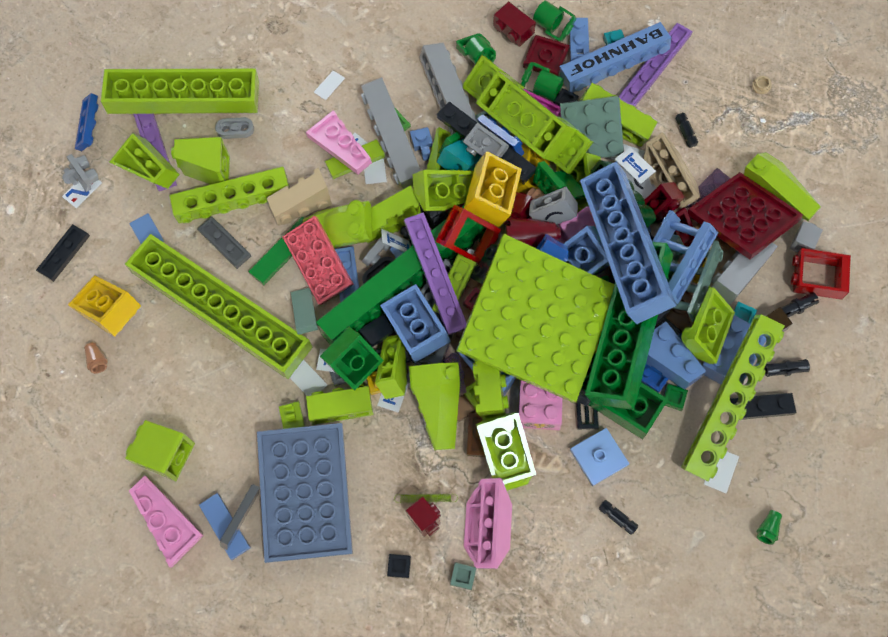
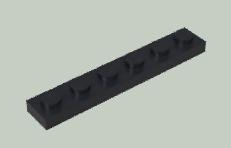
M450 101L436 114L437 119L454 132H457L463 139L467 137L477 124L475 120ZM509 147L501 157V159L522 169L519 182L523 185L535 174L537 167Z

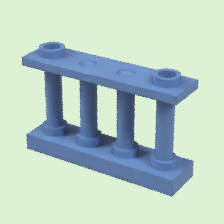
M670 210L663 219L662 225L652 242L667 243L671 250L685 254L680 264L671 262L670 271L675 273L668 284L674 300L678 304L718 232L707 222H703L699 229L680 223V218ZM675 230L695 237L689 247L670 240Z

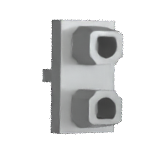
M72 154L66 156L70 164L69 168L64 169L63 181L66 184L72 183L73 185H77L79 181L86 192L91 190L90 184L99 179L98 174L93 168L86 172L83 171L90 167L85 155L74 158Z

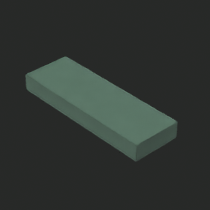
M310 288L291 292L297 334L318 330Z

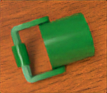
M544 0L536 9L533 20L536 24L546 29V34L562 42L574 27L573 24L576 21V16L561 6L557 8ZM565 12L572 17L564 27L561 36L557 37L552 33L561 24Z
M480 33L456 41L457 50L463 56H467L475 65L482 55L492 62L496 59V51Z
M531 62L524 71L521 85L523 87L526 86L532 74L533 66L541 68L543 70L536 79L532 93L554 101L562 89L564 78L550 73V69L545 66Z

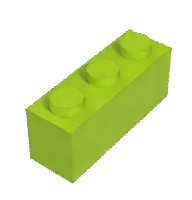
M362 384L355 391L353 389L344 390V388H336L329 393L317 391L311 393V396H306L309 421L312 425L374 415L369 386Z

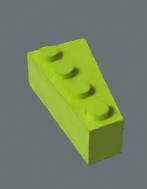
M591 83L579 101L616 95H612L601 86ZM619 98L623 140L642 147L649 140L658 121Z
M474 359L473 374L474 379L477 381L474 390L476 400L479 402V405H476V413L480 417L506 414L505 409L509 408L508 396H504L503 387H507L506 375H502L500 370Z

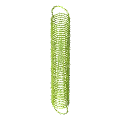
M401 494V498L404 495L408 498V503H414L417 495L420 498L424 497L426 501L431 496L433 502L436 503L440 502L444 496L446 502H452L451 496L448 494H439L438 496L435 494H426L425 496L422 494Z

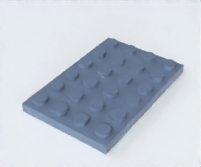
M343 424L258 431L257 442L264 562L353 554Z

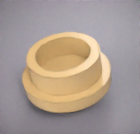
M759 76L752 83L753 90L758 94H766L772 87L771 80L767 76Z

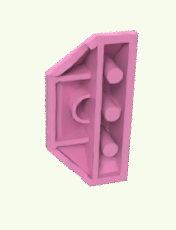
M501 478L481 479L478 483L479 486L474 490L466 503L464 548L476 568L497 569L510 550L512 503Z

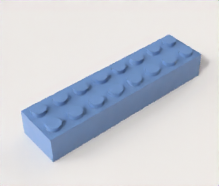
M616 161L581 179L580 182L627 315L638 324L677 306L626 173Z

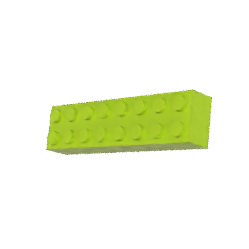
M256 68L104 69L101 103L107 114L258 113L259 78Z

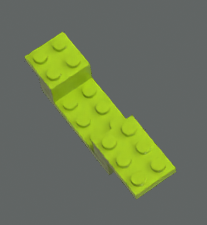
M482 55L463 83V89L477 99V105L539 156L554 162L566 173L571 174L593 141L568 121L553 114L524 91L525 87Z

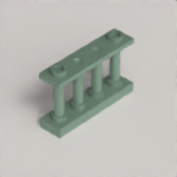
M672 235L671 241L684 245L679 235ZM714 241L711 250H708L705 256L707 258L705 266L699 267L695 273L696 275H701L698 284H689L685 291L694 293L691 303L680 301L676 304L677 306L673 307L674 309L687 311L692 322L695 321L718 262H721L723 258V250L718 241ZM671 250L673 253L672 263L679 264L678 260L683 254ZM669 270L667 282H670L675 272Z

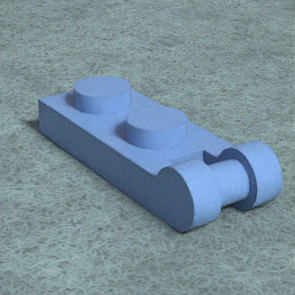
M576 18L573 24L574 27L569 33L570 61L590 53L588 18Z

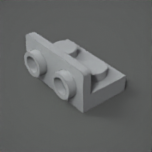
M478 122L463 141L468 146L466 150L473 156L478 154L482 157L488 151L501 158L509 148L508 144Z

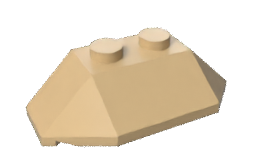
M662 132L647 142L644 160L656 170L649 177L651 184H654L657 188L661 183L674 182L685 196L680 202L679 208L686 207L699 199L698 185L682 156L668 137Z

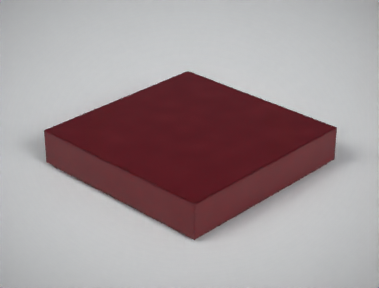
M535 34L523 62V68L527 69L531 62H536L549 68L550 73L559 76L560 66L564 64L570 45ZM533 66L532 71L540 73L543 70L536 66Z

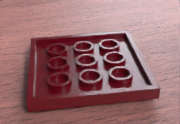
M741 172L688 209L689 217L701 225L703 222L710 223L718 232L717 237L749 260L797 224L803 216L802 213Z

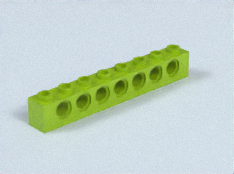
M762 314L755 315L683 461L682 469L708 482L710 478L713 479L718 471L717 464L719 459H723L726 455V445L729 439L732 440L737 432L735 427L738 421H741L746 414L745 406L748 401L753 399L756 393L754 388L757 382H760L765 375V370L763 369L766 363L772 360L775 354L773 349L776 343L782 340L785 325ZM760 335H764L766 338L764 346H761L758 342ZM751 354L757 357V363L754 366L749 363ZM743 373L748 377L745 385H742L739 381L740 375ZM735 392L738 395V401L732 404L730 396ZM723 412H727L729 420L723 424L720 416ZM717 431L720 438L717 442L713 443L711 441V434ZM709 451L710 459L703 462L701 459L702 453Z

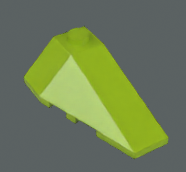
M458 363L409 366L411 390L413 395H416L419 403L418 409L425 419V427L434 450L455 449L460 390Z

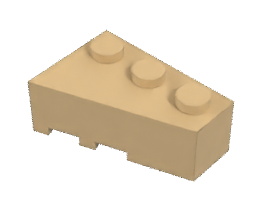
M319 167L313 170L315 174L310 177L298 179L299 183L291 188L286 186L267 198L278 226L289 224L294 219L302 216L306 217L314 211L324 210L329 205H332L327 185Z

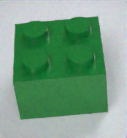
M348 327L319 356L354 391L384 361L364 338L351 327Z

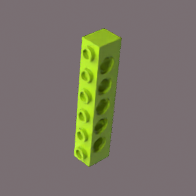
M283 166L171 194L170 200L173 215L179 224L190 223L195 219H206L211 217V215L226 214L231 210L245 209L255 204H265L268 202L267 198L286 186L290 188Z

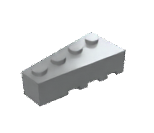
M772 242L751 260L736 251L732 256L733 262L728 260L721 269L724 272L722 274L718 272L711 282L714 284L712 287L731 305L778 246Z

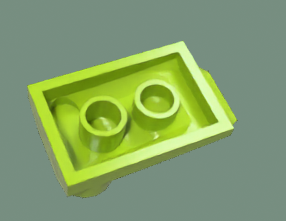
M354 200L348 205L318 211L303 219L304 223L313 216L318 217L334 248L372 241L371 203L369 201L361 202Z
M708 286L693 326L686 327L681 336L682 342L697 359L708 364H717L735 311L714 287Z
M519 413L502 414L476 424L491 477L501 478L507 491L527 485L531 477L536 475Z

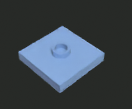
M607 428L570 448L571 453L592 486L629 465V462Z

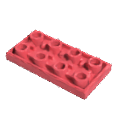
M313 216L282 236L319 305L354 285L318 217Z

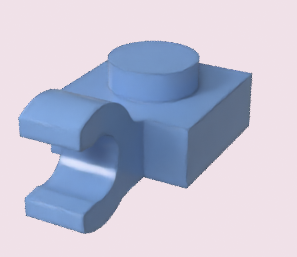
M429 128L410 131L414 150H421L423 161L429 160V148L433 146Z

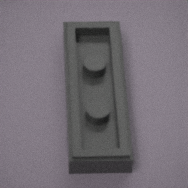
M210 217L198 228V231L236 269L252 257L213 217Z
M254 484L250 486L220 540L221 548L228 550L259 495L260 487Z

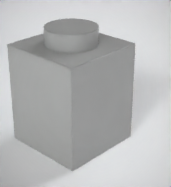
M804 221L797 230L789 249L795 252H799L801 248L814 250L823 229L813 223Z

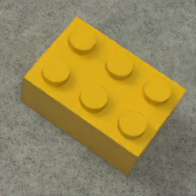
M487 151L475 165L464 209L500 227L511 215L522 169Z

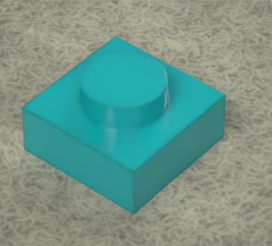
M622 29L606 32L603 35L606 46L625 38Z
M738 301L734 308V315L751 324L757 309Z

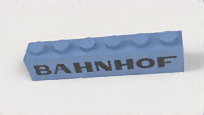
M659 22L561 65L560 77L564 78V85L568 91L572 93L580 91L584 87L591 85V83L596 84L602 79L614 76L618 72L630 69L634 65L648 61L654 56L666 53L670 50L671 36L662 23Z

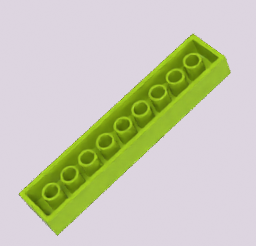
M152 234L146 238L125 263L132 274L286 379L291 377L313 348L309 339L301 334L298 335L297 331Z

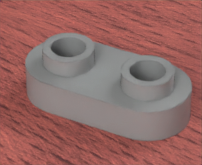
M246 117L225 118L216 123L215 129L218 136L223 139L247 138L253 134L254 125Z
M381 237L362 262L366 266L374 265L381 258L379 254L382 250L387 251L390 246L382 243Z

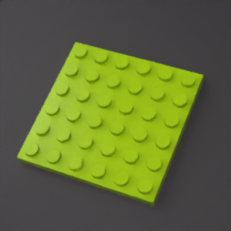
M504 234L456 351L575 403L604 326L614 284Z

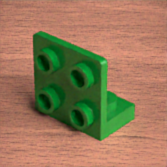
M545 161L537 164L533 182L545 195L567 187L575 200L586 197L583 188L571 174L566 173L564 170L554 172Z

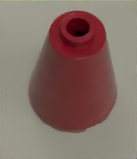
M513 216L506 220L510 221V224H506L507 235L534 248L538 247L546 234L556 240L561 239L560 226L556 227L555 222Z

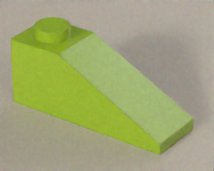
M394 335L383 340L380 357L384 361L378 366L375 381L385 399L405 396L407 385L405 345L399 335Z

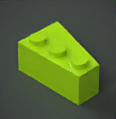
M134 133L129 136L109 161L111 164L167 189L180 175L147 139Z
M411 185L371 207L372 241L382 237L381 229L393 234L405 226L404 219L421 213L420 204L414 195Z

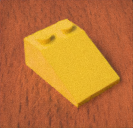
M95 275L68 304L73 310L114 337L141 307L127 291Z

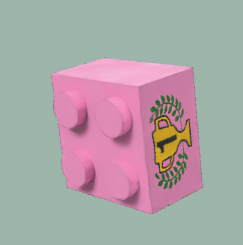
M521 381L518 413L522 427L560 430L562 425L563 398L525 381Z

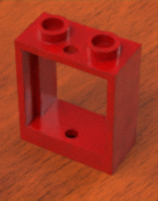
M454 205L435 242L479 264L485 250L491 243L494 244L497 241L501 229L466 209ZM467 218L487 228L473 255L454 245Z
M801 248L792 259V266L795 267L791 277L793 293L808 295L814 292L820 297L842 300L849 293L851 255ZM804 262L835 266L834 287L803 283Z

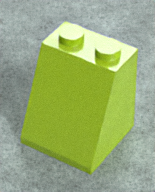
M221 137L174 139L171 155L176 160L177 167L181 169L185 176L210 185L229 180L230 155Z
M145 420L143 425L138 427L133 444H130L127 448L125 459L176 482L195 443L181 432Z

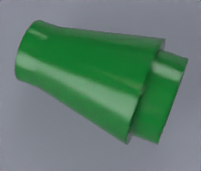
M775 510L769 511V514L756 531L758 540L768 545H773L775 541H778L782 519L781 513Z

